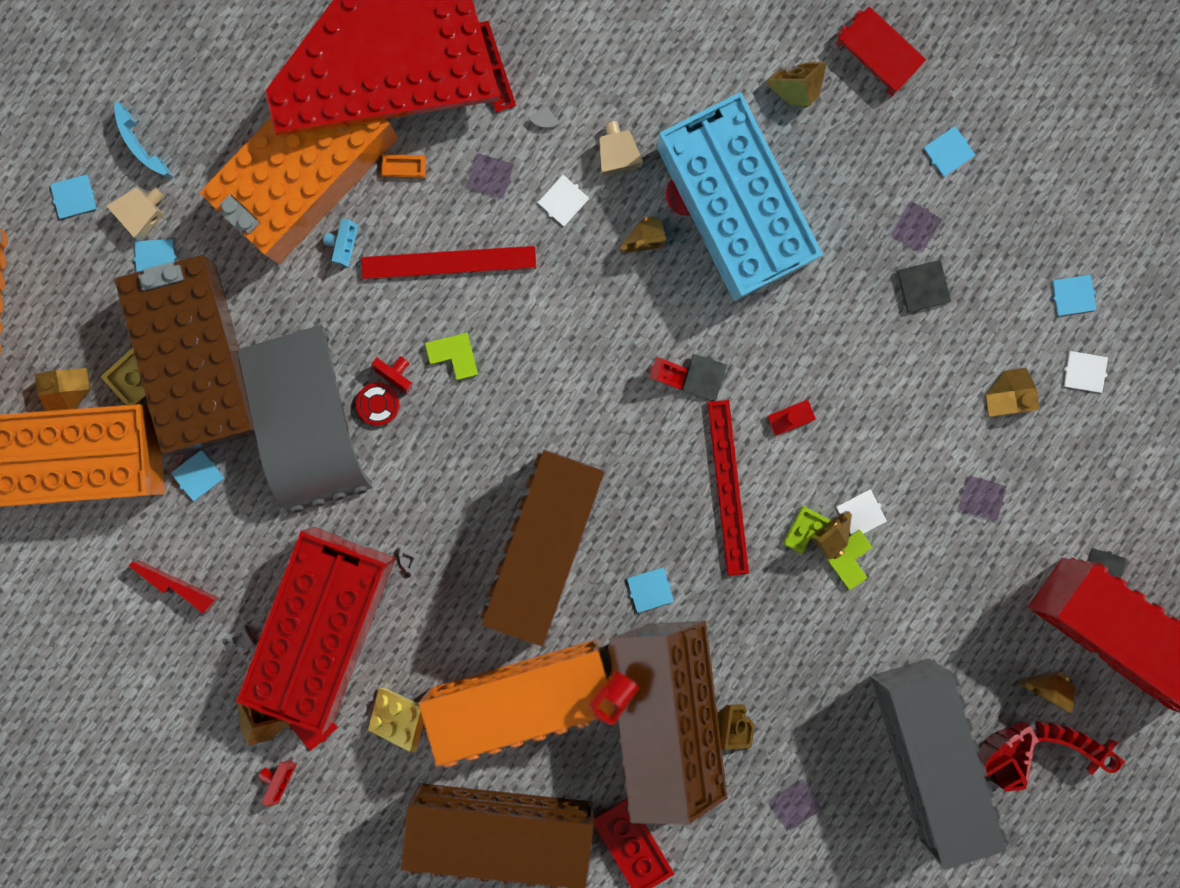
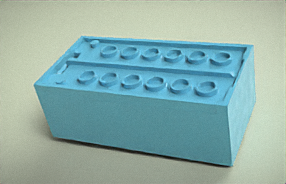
M742 92L659 133L656 148L734 302L813 263L823 255Z

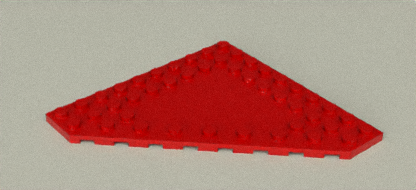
M333 0L265 90L276 136L495 102L500 99L473 0Z

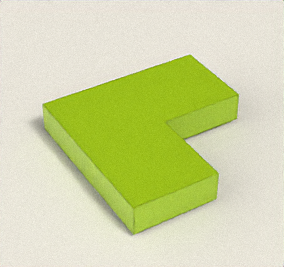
M467 332L425 343L431 365L452 360L457 380L478 375Z
M802 505L782 544L803 555L811 539L810 537L832 520Z
M860 529L849 535L848 546L843 549L845 551L843 555L835 560L833 558H826L848 590L853 589L868 578L855 561L873 548Z

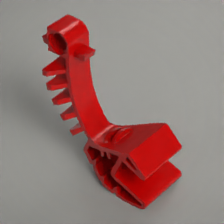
M1023 721L1010 726V729H1001L996 734L993 733L985 739V743L982 742L979 745L980 753L977 754L979 762H982L987 772L985 777L994 773L990 780L1005 792L1019 791L1027 788L1033 749L1039 741L1055 742L1075 749L1091 761L1086 767L1087 772L1091 775L1098 768L1108 773H1116L1126 762L1112 751L1118 744L1115 740L1109 738L1104 745H1101L1083 732L1055 723L1047 724L1043 721H1035L1036 733H1034L1029 724ZM1110 756L1109 764L1105 765V759Z

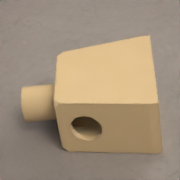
M618 121L606 123L607 135L601 136L599 139L602 177L642 168L643 161L630 130L620 132Z
M156 187L147 195L139 188H135L107 205V207L134 238L142 241L163 216V213L156 205L165 196Z

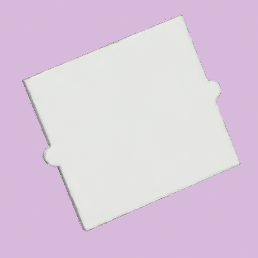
M562 175L538 201V204L549 213V217H554L565 227L590 198L579 189L577 184L574 185L568 178Z
M1069 351L1067 367L1064 368L1066 371L1064 387L1102 393L1104 379L1107 377L1108 357Z
M871 489L837 506L840 514L844 511H849L852 514L850 534H853L858 529L864 534L887 522L880 509L881 504L877 503Z

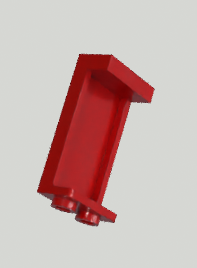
M868 6L864 12L860 9L852 18L854 22L849 27L845 25L839 31L836 45L839 47L842 44L888 87L886 92L893 97L927 59Z

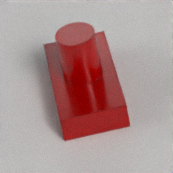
M399 356L390 367L376 357L371 363L372 370L405 395L410 392L412 382L402 376L403 372L410 365L409 362Z
M656 357L654 365L650 369V379L682 390L688 369L663 358Z
M808 399L767 416L775 436L816 420Z
M291 760L280 762L276 772L266 767L262 769L258 779L268 784L269 787L261 803L268 807L279 804L297 763Z

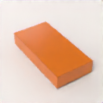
M382 154L381 176L387 178L426 179V156Z

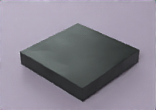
M941 260L897 271L907 313L951 302Z

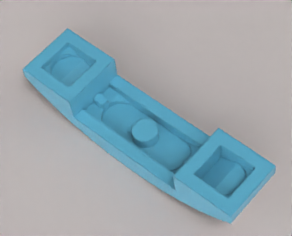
M118 101L114 103L115 118L119 131L132 153L157 174L170 180L174 178L162 159L156 155L150 158L130 129L136 126L137 123L126 107Z

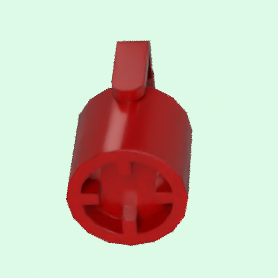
M615 669L590 702L589 709L593 711L594 717L602 723L607 722L613 725L640 687ZM604 698L616 706L610 716L600 708H597Z

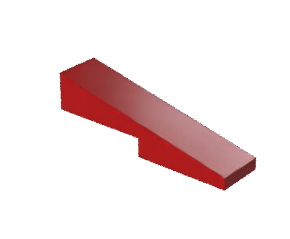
M489 20L481 22L479 24L500 94L499 101L493 102L495 111L499 112L517 105Z
M140 560L132 561L129 564L130 568L159 591L166 593L171 589L203 614L209 612L219 600V597Z

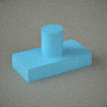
M341 218L338 235L326 233L323 239L325 246L334 247L332 262L349 267L358 229V224L351 220Z

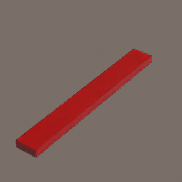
M535 246L361 257L363 280L537 269Z
M729 400L707 402L727 576L749 574Z

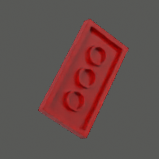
M628 797L593 817V824L631 888H653L675 875L674 870L646 823H631L628 813Z

